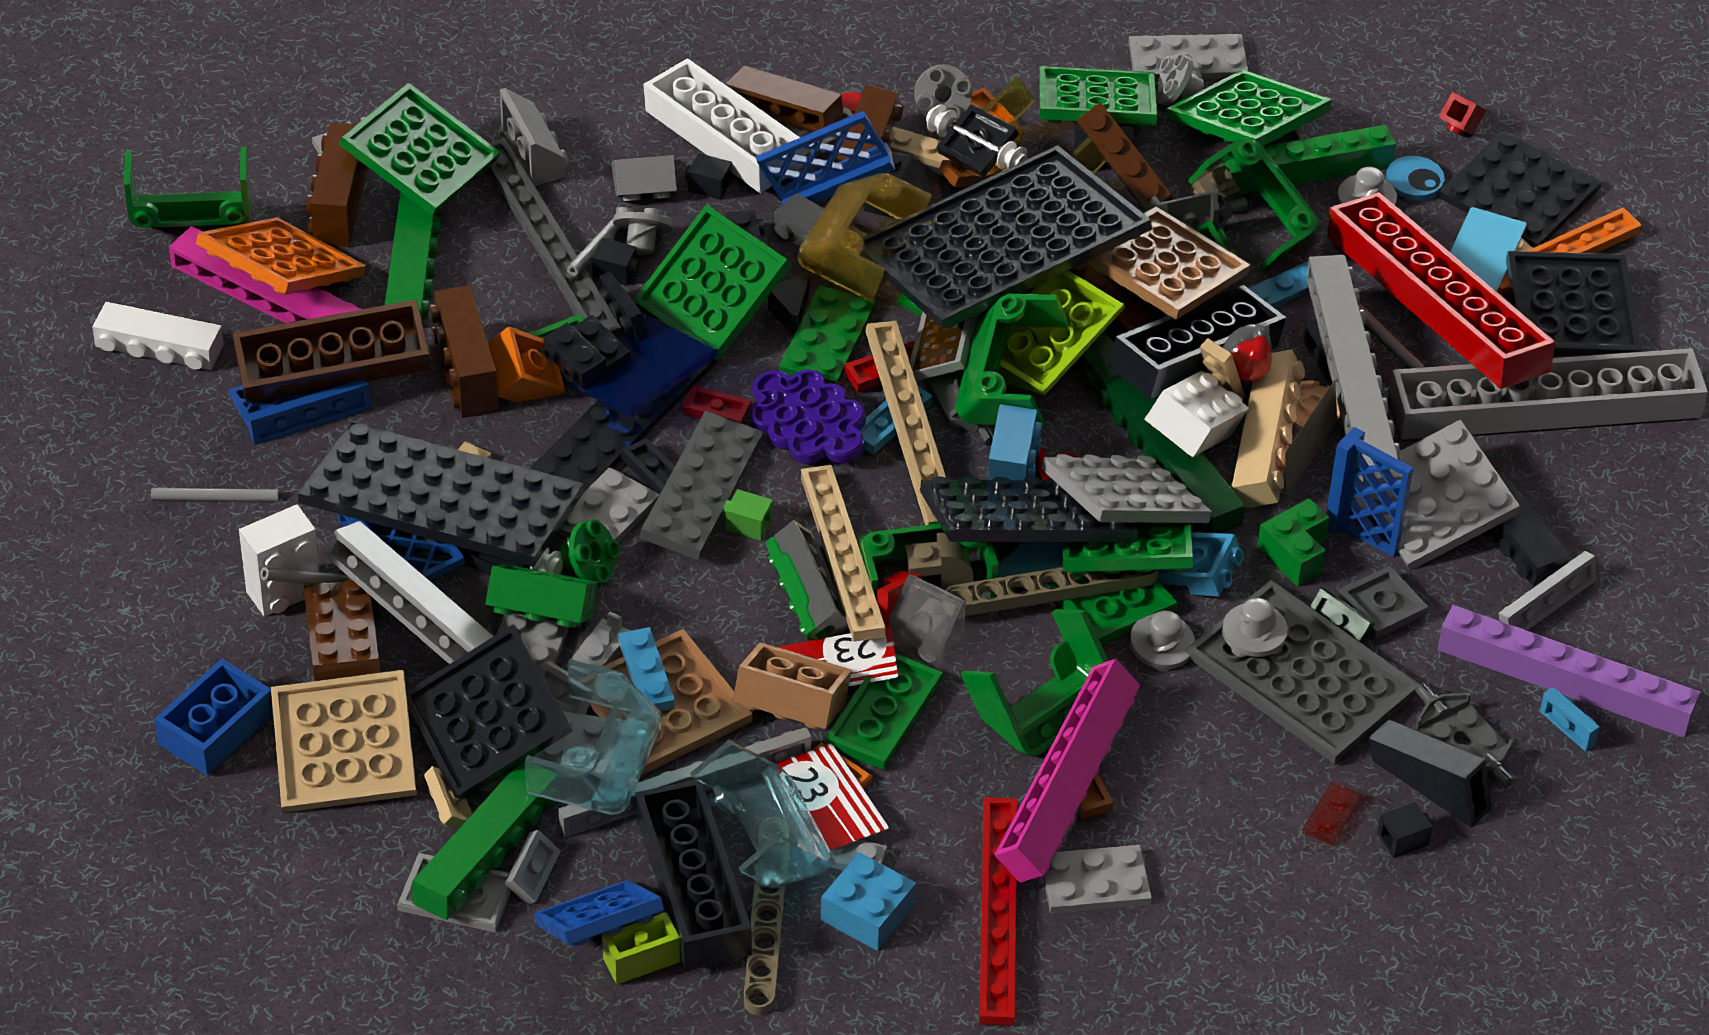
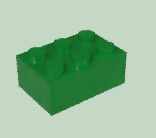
M508 564L492 566L485 605L494 606L495 613L513 615V613L525 612L526 619L544 621L556 618L557 625L576 628V626H582L583 622L592 620L599 582Z

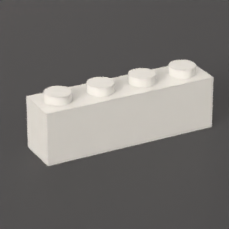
M105 302L92 326L95 346L105 351L125 352L134 357L144 356L158 359L163 363L173 362L187 365L192 369L202 368L211 370L224 345L221 325Z

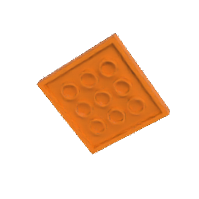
M278 217L200 232L196 240V244L206 249L209 255L226 260L232 268L244 270L251 274L252 279L265 282L274 287V291L284 295H290L292 292L300 290H311V288L318 286H330L336 282H349L350 279L364 277L366 265Z

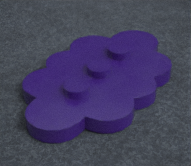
M810 369L799 371L791 377L782 371L771 370L760 374L754 380L752 390L757 402L750 410L751 421L755 428L768 433L773 446L779 449H789L794 460L806 464L817 462L825 456L834 462L846 463L857 459L863 453L865 444L860 430L866 423L865 410L860 402L847 399L846 391L842 386L832 383L826 384L822 373Z

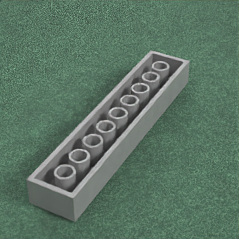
M1693 348L1553 358L1550 373L1503 389L1497 387L1472 364L1396 369L1392 372L1389 390L1391 406L1401 440L1426 438L1460 419L1470 434L1473 435L1702 418L1708 394Z

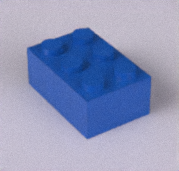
M221 658L154 718L157 743L208 776L273 716L271 689Z

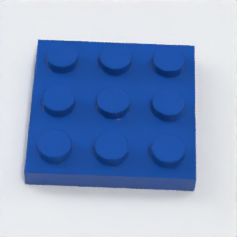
M627 879L536 912L534 916L538 927L567 945L571 944V946L576 947L589 943L592 936L600 933L604 935L617 933L623 929L622 925L633 921L635 923L650 921L655 917L654 914L663 911L664 907L661 897Z

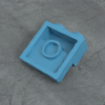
M1191 532L1193 568H1186L1180 572L1158 569L1157 580L1165 585H1185L1188 587L1190 595L1220 596L1223 588H1230L1232 584V570L1234 566H1241L1243 551L1238 545L1235 534Z

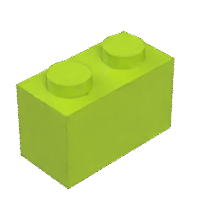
M667 912L656 915L650 921L625 926L617 933L610 935L602 934L603 960L616 985L680 962V937Z

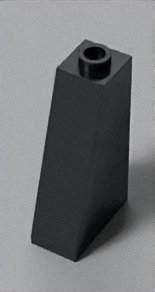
M1388 720L1369 737L1373 762L1472 828L1491 810L1485 759L1391 720Z

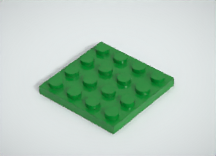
M1040 66L1039 119L1049 123H1060L1063 120L1074 121L1078 124L1077 119L1101 102L1118 126L1121 123L1132 124L1138 128H1146L1157 123L1154 72Z
M1242 69L1168 107L1167 119L1178 122L1182 126H1190L1201 130L1204 134H1213L1221 137L1227 142H1235L1240 138H1249L1264 146L1330 111L1331 99Z
M407 83L347 132L339 143V146L432 216L490 167L501 153L410 83Z
M705 205L633 301L719 361L791 267L792 263L708 205Z
M1132 522L1138 530L1136 542H1063V572L1083 575L1089 571H1103L1107 574H1115L1121 570H1135L1140 573H1148L1154 569H1168L1172 572H1180L1186 568H1193L1191 524Z

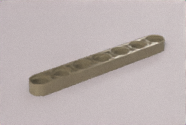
M1063 567L957 584L945 590L943 609L951 616L963 617L1145 587L1156 582L1158 569H1154L1148 574H1141L1135 570H1121L1119 572L1120 578L1110 579L1105 576L1106 573L1103 571H1089L1083 575H1075L1071 572H1063ZM1077 577H1086L1090 580V582L1087 584H1079L1075 582L1074 579ZM1047 582H1055L1059 585V587L1056 589H1047L1043 586V584ZM1023 587L1028 592L1026 594H1016L1012 589ZM985 592H992L996 594L997 597L995 599L988 600L981 597V594ZM954 597H960L965 599L966 602L956 605L949 600Z
M777 818L768 819L761 824L750 923L752 955L747 956L744 1007L749 1013L758 1016L765 1015L774 1008L790 840L788 824ZM770 831H779L784 836L778 840H771L766 837V834ZM775 857L781 863L778 866L770 867L765 865L763 861L766 858ZM766 884H773L779 890L773 894H767L761 891L760 888ZM763 911H770L776 915V918L771 921H763L758 915ZM760 939H769L774 945L768 949H762L756 946L755 943ZM764 966L769 968L771 973L760 977L752 971L756 967ZM756 994L765 995L769 1001L763 1005H756L750 1001V998Z

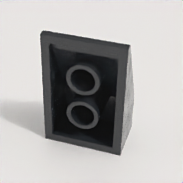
M891 151L895 170L867 182L865 186L864 211L900 220L963 189L954 187L948 182V179L914 157Z

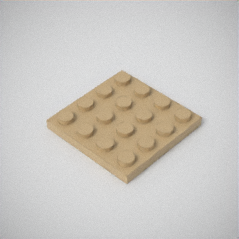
M403 670L271 687L283 813L417 795Z

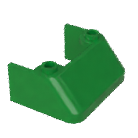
M1240 138L1207 159L1188 181L1191 185L1232 158L1294 237L1276 249L1257 268L1262 273L1312 239L1319 232L1321 225L1317 215L1265 148L1255 140Z
M247 147L240 148L241 191L137 195L131 151H125L124 190L128 219L133 225L140 228L231 225L243 223L251 216L252 193Z
M1007 294L1001 297L979 319L974 331L955 404L956 412L963 422L968 424L996 425L999 406L1002 404L1037 410V422H1041L1042 427H1044L1045 421L1032 395L1005 394L1006 383L998 371L1010 326L1069 327L1070 322L1057 295Z
M940 524L875 531L862 535L857 539L876 601L878 577L874 564L906 560L905 545L937 542V533H944ZM960 542L968 547L969 552L977 551L985 580L998 578L999 565L992 542ZM988 592L990 598L996 597V594Z
M1056 609L1051 612L1064 639L1062 643L1053 649L1050 656V664L1055 677L1013 706H1010L994 672L964 671L961 673L981 719L1023 755L1037 756L1052 746L1092 667L1108 661L1086 610Z

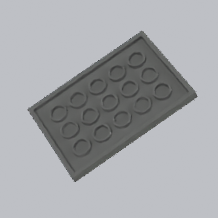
M1272 580L1246 601L1252 598L1265 599L1272 603L1274 609L1285 618L1288 633L1280 653L1262 657L1236 656L1223 637L1224 618L1187 647L1186 650L1190 655L1189 659L1334 764L1417 695L1415 688L1419 685Z

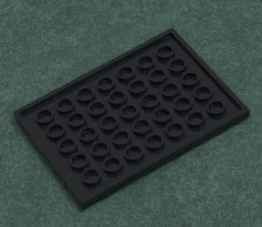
M1057 145L853 242L855 251L938 326L945 330L956 326L959 322L974 315L983 313L1004 295L1020 294L1028 289L1035 288L1044 281L1060 276L1071 268L1087 263L1098 255L1112 251L1115 247L1140 237L1142 234L1152 230V223L1150 218Z

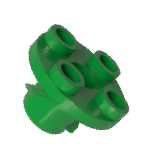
M598 519L578 523L574 527L570 538L567 537L566 542L561 545L559 552L561 553V560H563V567L567 570L575 571L580 579L605 583L613 573L616 558L620 555V545L617 540L612 538L609 530Z

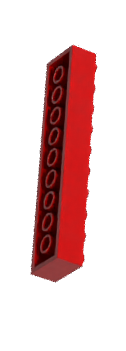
M1380 192L1330 207L1327 238L1497 387L1503 389L1551 372L1555 341Z

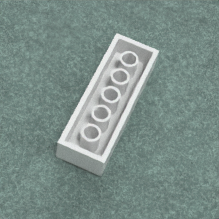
M688 58L644 83L646 112L706 155L731 161L732 173L759 193L770 188L772 185L758 165L756 156L800 138ZM804 149L796 150L795 155L804 156ZM775 159L767 164L772 167L781 168L784 161ZM791 162L787 170L798 171L804 164Z

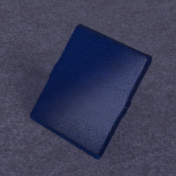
M646 316L643 319L649 334L648 338L638 342L631 332L628 334L623 332L616 337L631 351L630 360L583 390L574 381H568L564 374L562 381L627 416H633L716 357L719 350L653 316Z

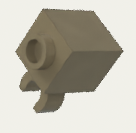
M1223 165L1195 182L1188 193L1190 196L1211 192L1213 191L1211 183H1214L1224 199L1232 201L1239 193L1240 188L1227 167Z

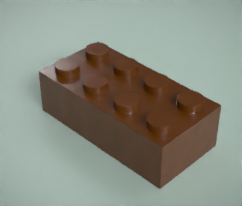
M330 122L328 133L322 135L321 150L323 153L317 155L316 170L318 174L312 175L311 191L313 194L308 195L306 201V212L311 213L308 233L334 247L350 248L368 171L366 165L339 146L341 138L357 124Z
M470 285L434 291L435 304L430 305L432 322L436 323V326H431V333L434 345L440 344L441 346L437 348L440 365H446L447 369H444L446 386L453 387V390L450 391L453 409L459 408L462 418L498 412L496 369Z
M352 579L341 582H321L314 585H304L314 681L380 673L371 595Z

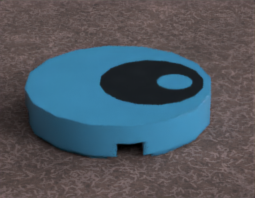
M1405 156L1396 159L1390 163L1385 177L1386 181L1394 187L1397 196L1400 195L1404 197V200L1410 202H1425L1434 199L1443 188L1445 180L1444 172L1438 164L1420 156Z

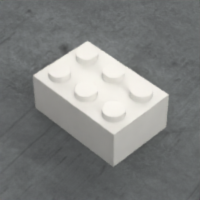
M1200 371L1163 390L1145 420L1191 457H1195L1229 438L1249 407L1242 403V399L1237 394L1227 391L1219 385L1218 380L1213 375Z
M294 505L239 529L246 592L262 615L265 617L272 613H281L288 606L302 600L305 601L303 586L310 584L265 581L260 577L261 569L264 567L320 572L316 531L300 507Z

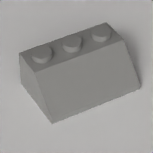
M506 88L500 89L502 132L533 185L536 186L565 178V167L569 165L568 157L564 149H559L555 132L549 131L544 113H539L534 102Z

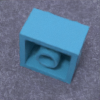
M1000 404L989 456V480H992L994 477H1006L1010 480H1023L1025 477H1035L1036 456L1040 454L1042 441L1040 437L1042 423L1037 422V410Z
M859 852L822 895L821 920L878 951L914 908L916 882Z

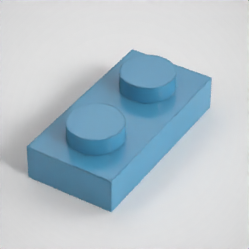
M1555 687L1545 691L1540 712L1585 752L1594 747L1600 727L1593 718L1584 714L1567 696L1561 694Z

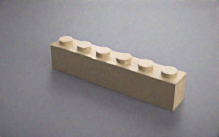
M1292 349L1272 353L1270 371L1264 378L1252 383L1248 403L1249 409L1246 413L1232 483L1233 491L1247 508L1278 503L1280 490L1284 487L1285 452L1289 448V444L1292 443L1293 422H1296L1297 419L1296 406L1297 401L1301 398V379L1305 376L1303 363L1297 360Z

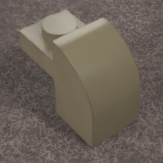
M937 533V542L905 545L908 572L922 574V576L939 574L941 589L973 582V570L968 547L960 542H950L945 533Z

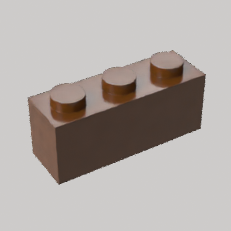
M865 85L854 115L864 111L883 143H887L890 147L894 137V130L892 129L895 122H900L904 106L900 104L899 93ZM860 123L851 127L849 132L862 134L865 127ZM845 139L841 147L854 149L857 142ZM864 143L861 151L869 150L876 147V145ZM838 155L837 163L850 157Z

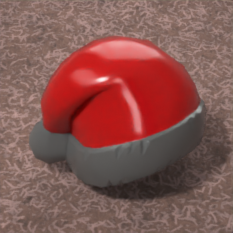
M1267 324L1246 325L1234 331L1226 340L1223 348L1232 354L1240 380L1247 382L1257 381L1268 374L1272 363V344Z

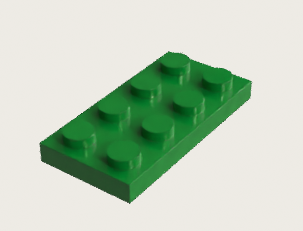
M819 285L779 365V371L792 376L802 370H816L825 377L826 384H839L844 374V365L849 363L876 308V300Z
M896 653L898 677L870 683L871 679L867 674L825 737V745L832 744L838 752L882 770H885L943 680V672Z

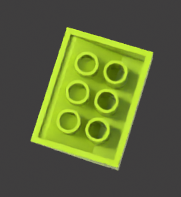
M1069 270L1063 272L1060 276L1038 284L1030 293L1057 295L1070 322L1069 327L1010 326L998 371L1006 383L1045 395L1125 308L1123 303Z

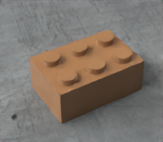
M760 642L739 666L733 702L740 703L749 710H763L773 713L779 719H793L803 722L809 728L826 729L846 703L852 670Z

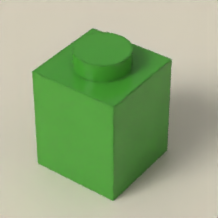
M737 489L732 500H727L723 507L722 518L726 519L725 530L761 541L772 520L773 500Z

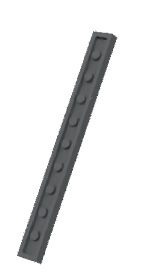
M503 138L489 142L501 153L487 170L574 314H581L583 319L593 315L616 338L622 337L621 326L586 269L583 268L576 276L568 273L567 267L574 261L577 255L506 139Z

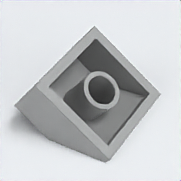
M674 155L620 159L611 162L616 196H623V201L641 200V194L652 193L653 199L669 198L670 192L677 191Z

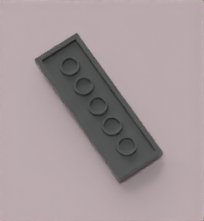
M705 410L641 528L639 538L699 560L722 516L723 507L726 501L731 499L762 439L763 432Z

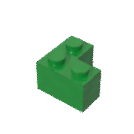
M1308 498L1261 524L1257 549L1299 587L1322 574L1326 550L1320 544L1326 541L1330 517Z

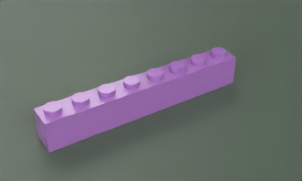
M1452 605L1441 628L1438 651L1546 689L1555 687L1561 694L1681 737L1685 738L1694 717L1700 691L1455 605Z

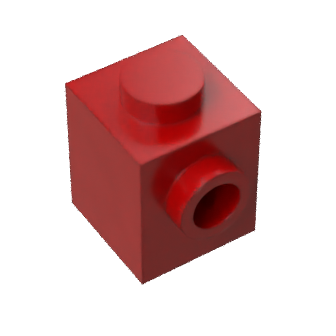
M1452 92L1438 118L1448 122L1447 129L1462 136L1464 131L1473 135L1487 110Z

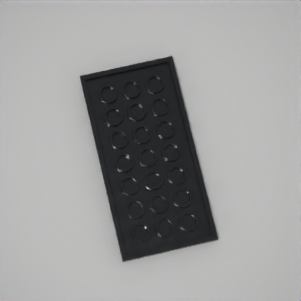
M351 422L298 492V503L534 567L583 495L584 483L493 460L481 455L463 452L451 447L433 444L421 439L399 435L391 431L369 427L365 424Z

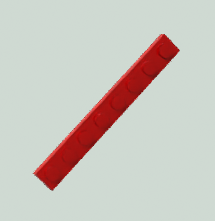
M984 797L979 1024L1014 1026L1016 878L994 855L1017 813L1016 798Z

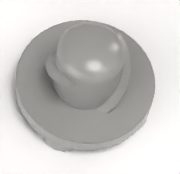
M1179 52L1172 58L1167 56L1163 59L1159 68L1161 74L1155 83L1156 103L1168 106L1178 97L1182 101L1204 89V81L1201 79L1202 75L1192 71L1194 62L1191 55L1186 52Z
M944 64L935 65L924 71L918 78L914 89V98L918 109L925 117H927L928 112L933 107L943 104L946 106L947 111L954 110L957 113L958 120L971 104L972 87L967 76L958 68Z
M1364 167L1355 176H1351L1341 183L1337 198L1340 205L1380 192L1391 203L1396 205L1397 193L1394 187L1384 179V175L1379 169Z
M627 207L616 208L613 224L628 230L626 243L637 246L638 256H647L654 253L656 233H668L673 230L672 218L662 216V210L645 208L644 212H634L633 209Z
M1252 598L1244 604L1234 607L1226 614L1222 632L1225 641L1236 656L1262 657L1271 654L1276 655L1282 651L1287 639L1288 626L1285 618L1274 609L1272 603L1262 598Z
M1160 611L1135 623L1130 635L1129 648L1141 662L1164 672L1180 667L1189 660L1190 655L1186 650L1187 647L1195 642V638L1190 627L1177 614L1171 611Z

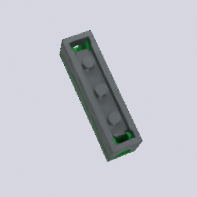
M793 520L776 533L774 537L772 536L765 542L770 553L768 560L780 575L778 582L790 597L789 606L800 619L801 624L799 628L802 634L810 641L812 639L816 641L839 636L849 627L833 577L812 532Z

